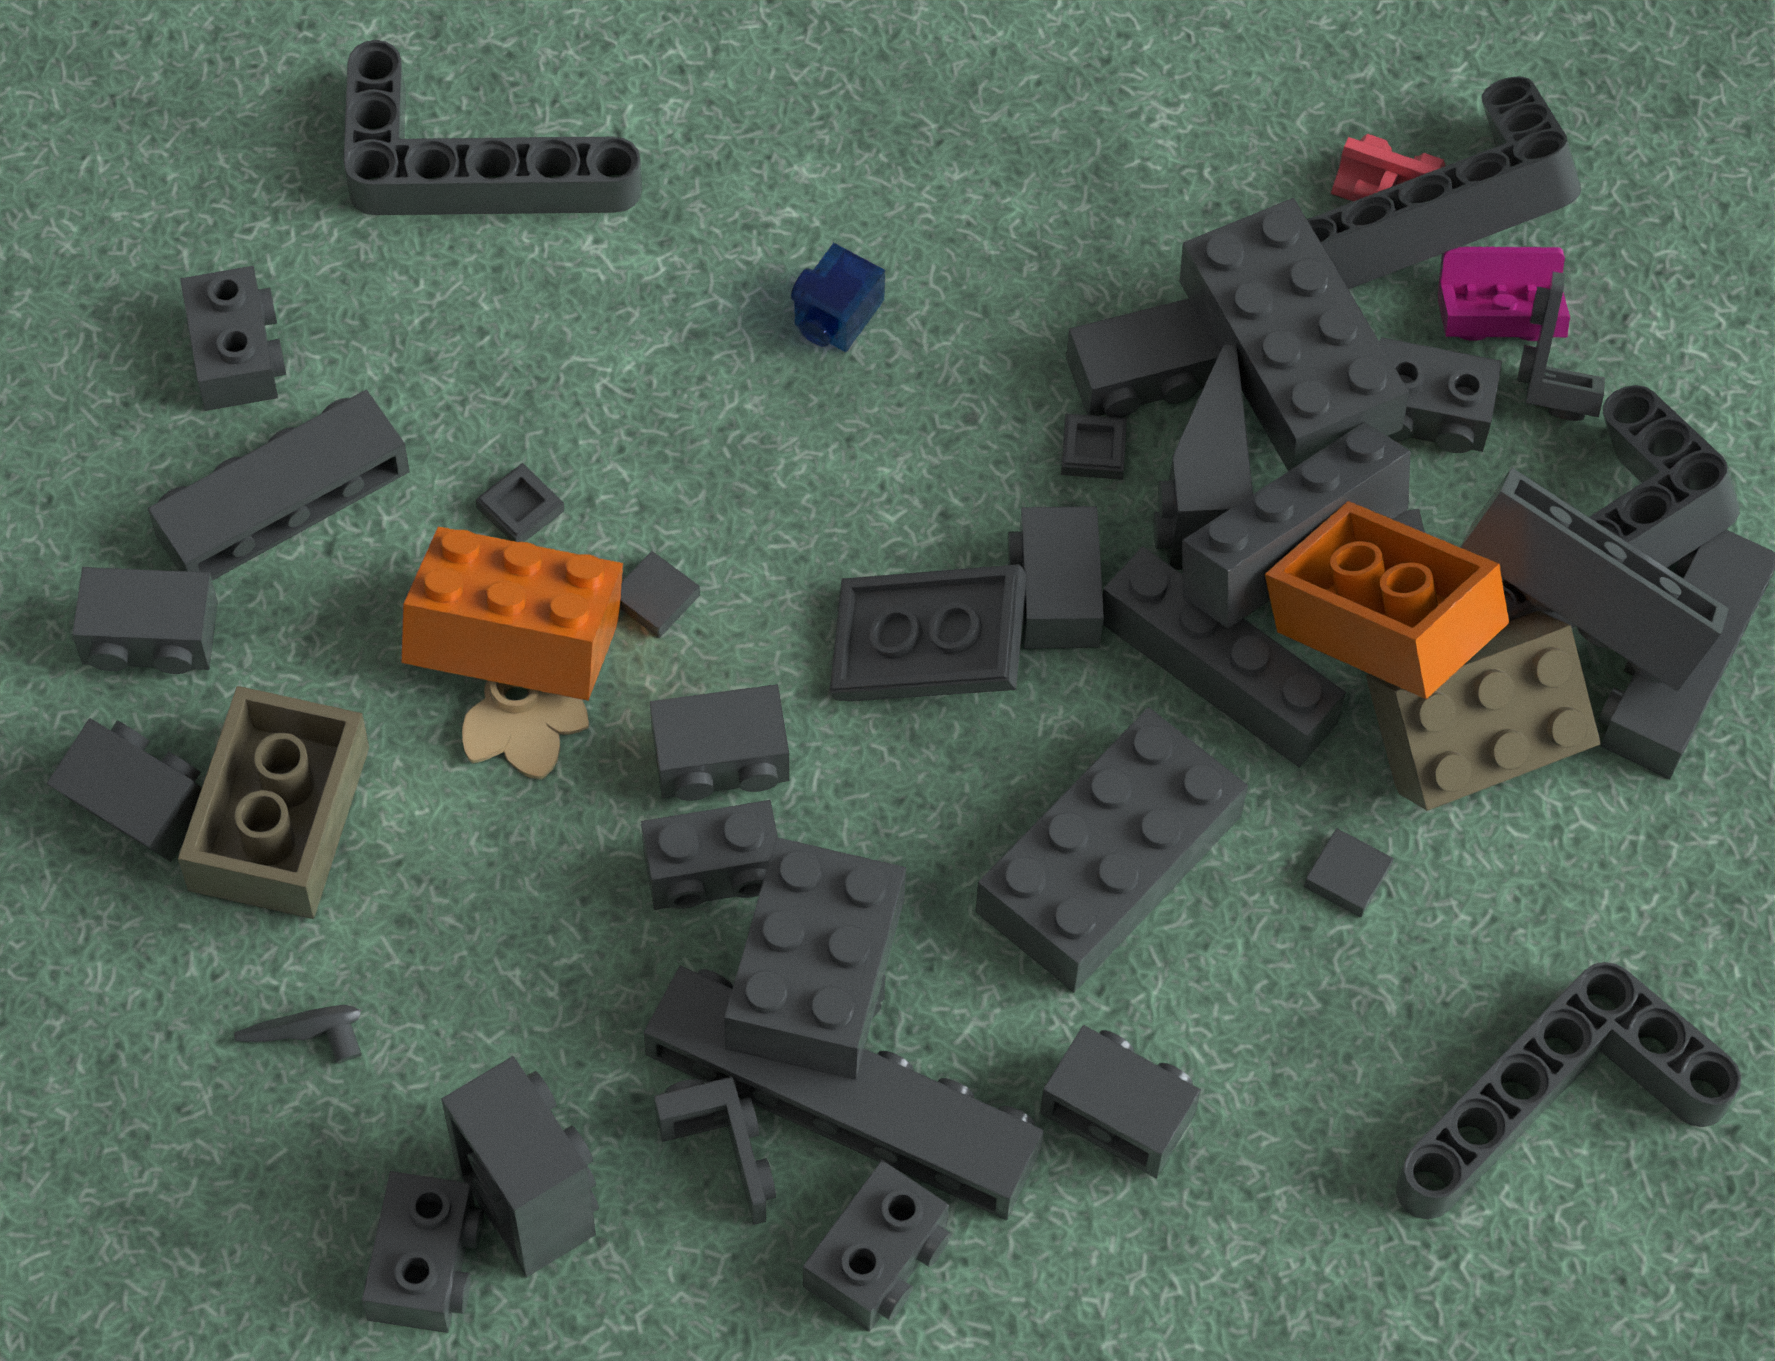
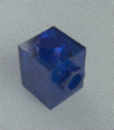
M833 242L813 270L811 268L804 269L793 286L791 300L794 301L795 325L799 327L800 332L810 342L821 347L831 344L847 352L884 301L885 270Z

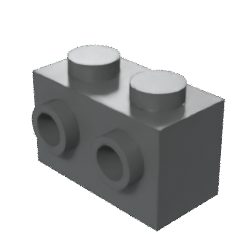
M254 266L180 278L197 381L205 411L278 398L275 377L286 375L280 338L268 340L265 326L277 324L271 288L258 289Z
M1380 337L1379 342L1409 391L1403 428L1388 435V437L1394 441L1415 438L1435 442L1441 449L1451 453H1465L1470 450L1483 452L1492 422L1502 361Z
M1097 506L1021 507L1019 531L1008 532V565L1020 564L1027 573L1022 622L1024 649L1100 648L1104 615Z
M82 567L72 633L82 664L91 665L104 671H120L127 666L153 667L169 674H183L191 669L209 670L218 606L211 574L209 572Z
M778 684L650 701L651 729L662 798L677 797L681 800L693 801L706 798L714 791L741 788L748 792H760L773 788L777 783L789 781V748Z
M89 718L46 784L171 862L184 842L202 789L195 781L201 772L169 751L162 761L148 754L144 750L150 741L118 720L112 729L109 730Z
M771 800L641 821L643 853L654 910L671 907L685 909L706 901L736 896L740 898L759 896L776 837H778Z
M1083 1025L1043 1089L1040 1114L1157 1179L1196 1113L1201 1089L1194 1086L1191 1078L1179 1068L1168 1063L1156 1065L1134 1053L1131 1044L1121 1036L1106 1030L1098 1033Z
M881 1160L803 1265V1287L869 1332L881 1316L889 1321L893 1320L912 1292L913 1286L907 1283L909 1277L920 1262L931 1267L940 1257L951 1238L952 1233L945 1229L948 1222L949 1204Z
M390 1171L362 1297L368 1321L449 1333L452 1313L464 1314L470 1292L471 1274L461 1272L466 1248H478L484 1222V1209L475 1207L471 1183Z

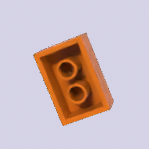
M1347 501L1265 573L1277 633L1424 699L1430 697L1509 624L1499 563L1350 501Z
M438 526L403 603L401 663L589 701L619 620L623 563L600 559L593 555L575 554L536 546L528 542H515L475 534L468 530H454Z

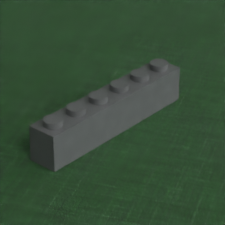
M681 965L679 966L644 1030L646 1056L700 1079L705 1083L733 1077L738 1098L751 1097L753 1105L878 1162L883 1160L908 1176L1002 1219H1008L1041 1152L1044 1130L1035 1126L1034 1120L1029 1115L1014 1107L1000 1106L997 1109L974 1098L971 1090L957 1081L940 1078L937 1082L914 1071L913 1066L907 1060L889 1051H879L875 1054L864 1049L855 1080L725 1049L724 1017L733 989L732 983L720 974L710 970L701 969L696 973Z

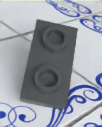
M1553 271L1549 289L1537 286L1530 323L1541 325L1536 347L1524 345L1517 381L1528 383L1526 403L1549 407L1548 412L1555 417L1571 421L1584 420L1585 415L1599 417L1604 398V377L1547 366L1565 282L1564 273Z
M733 1077L704 1083L700 1079H688L669 1086L663 1094L655 1095V1114L662 1142L723 1127L728 1128L753 1225L766 1222V1200L776 1198V1192L767 1158L755 1161L749 1138L759 1136L758 1122L751 1097L738 1098Z

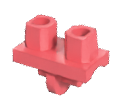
M1370 134L1363 136L1360 141L1348 137L1342 151L1340 166L1331 194L1350 201H1356L1445 167V162L1441 158L1426 153L1415 156L1413 159L1392 152V148L1387 140Z

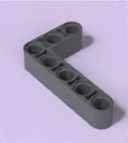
M371 40L356 46L349 55L347 62L344 167L350 201L357 210L364 214L616 213L630 209L641 198L642 175L639 150L632 142L625 138L605 136L405 139L406 90L400 53L393 45L386 41ZM615 174H616V175H622V176H620V177H614V178H613V177H607V176H609V175H615ZM553 175H559V176H561V177H557V178H548V176H553ZM435 176L440 177V178H438V179H432V180H431V179H428V178H430V177H435ZM491 176H501L500 178L495 179L488 178ZM373 177H380L379 179L367 180Z
M1521 76L1508 77L1491 84L1484 90L1481 96L1496 147L1307 219L1348 289L1571 204L1579 197L1581 185L1567 136L1533 81Z
M1638 385L1626 386L1614 391L1603 405L1604 420L1617 458L1641 484L1589 518L1667 568L1736 522L1740 514V507L1730 471L1723 456L1654 391L1645 386ZM1502 578L1509 621L1535 611H1541L1571 625V628L1576 626L1556 612L1548 613L1536 608L1525 598L1522 590Z
M1602 962L1593 964L1573 981L1410 1150L1397 1179L1396 1194L1398 1201L1406 1212L1416 1218L1429 1220L1441 1217L1447 1213L1600 1052L1677 1117L1690 1125L1698 1127L1714 1125L1725 1116L1741 1086V1074L1738 1065L1727 1053L1629 971L1614 963ZM1588 995H1603L1612 1001L1616 1009L1609 1011L1599 1009L1591 1003ZM1650 1037L1660 1041L1666 1048L1667 1053L1656 1054L1646 1050L1640 1043L1639 1038ZM1545 1039H1562L1572 1047L1574 1053L1568 1055L1558 1054L1548 1047ZM1700 1080L1711 1084L1716 1089L1719 1097L1709 1098L1700 1095L1692 1087L1691 1081ZM1507 1082L1519 1083L1527 1088L1531 1098L1524 1100L1515 1099L1505 1092L1502 1084ZM1467 1126L1475 1127L1486 1135L1488 1143L1483 1145L1471 1144L1462 1138L1458 1129ZM1424 1171L1434 1173L1444 1182L1445 1188L1438 1191L1427 1190L1418 1184L1414 1175Z

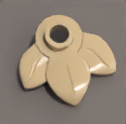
M487 680L484 690L485 699L477 703L466 713L462 726V742L468 760L471 763H478L504 753L507 761L523 775L534 779L545 778L558 761L560 735L578 733L589 727L587 709L583 700L524 688L529 692L526 698L516 701L508 700L505 697L507 691L518 686Z

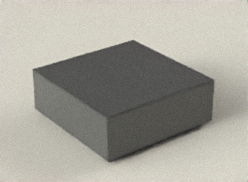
M1066 413L1061 475L1123 480L1127 418Z
M523 463L475 499L477 509L510 541L526 542L564 512V502Z
M651 551L622 581L620 609L660 638L700 596V586L655 552Z
M1336 828L1308 874L1304 887L1349 912L1362 917L1390 870L1394 858Z

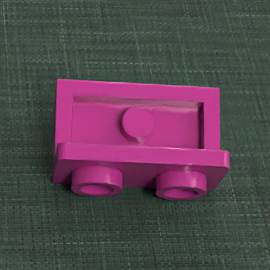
M1458 247L1442 253L1438 285V305L1445 336L1459 337L1469 341L1483 340L1486 337H1519L1527 341H1537L1541 325L1530 323L1537 286L1549 289L1553 271L1563 273L1565 262L1563 250L1560 247ZM1564 292L1553 335L1556 338L1568 337L1570 314Z

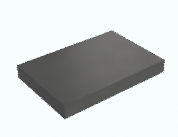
M1020 564L842 578L829 694L835 700L850 702L1016 690L1027 573Z

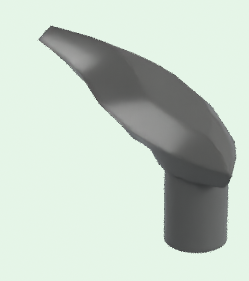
M348 1005L313 1009L255 1024L234 1032L235 1041L267 1042L286 1038L308 1040L327 1035L336 1063L340 1064L362 1055L351 1025L359 1019L361 1010Z

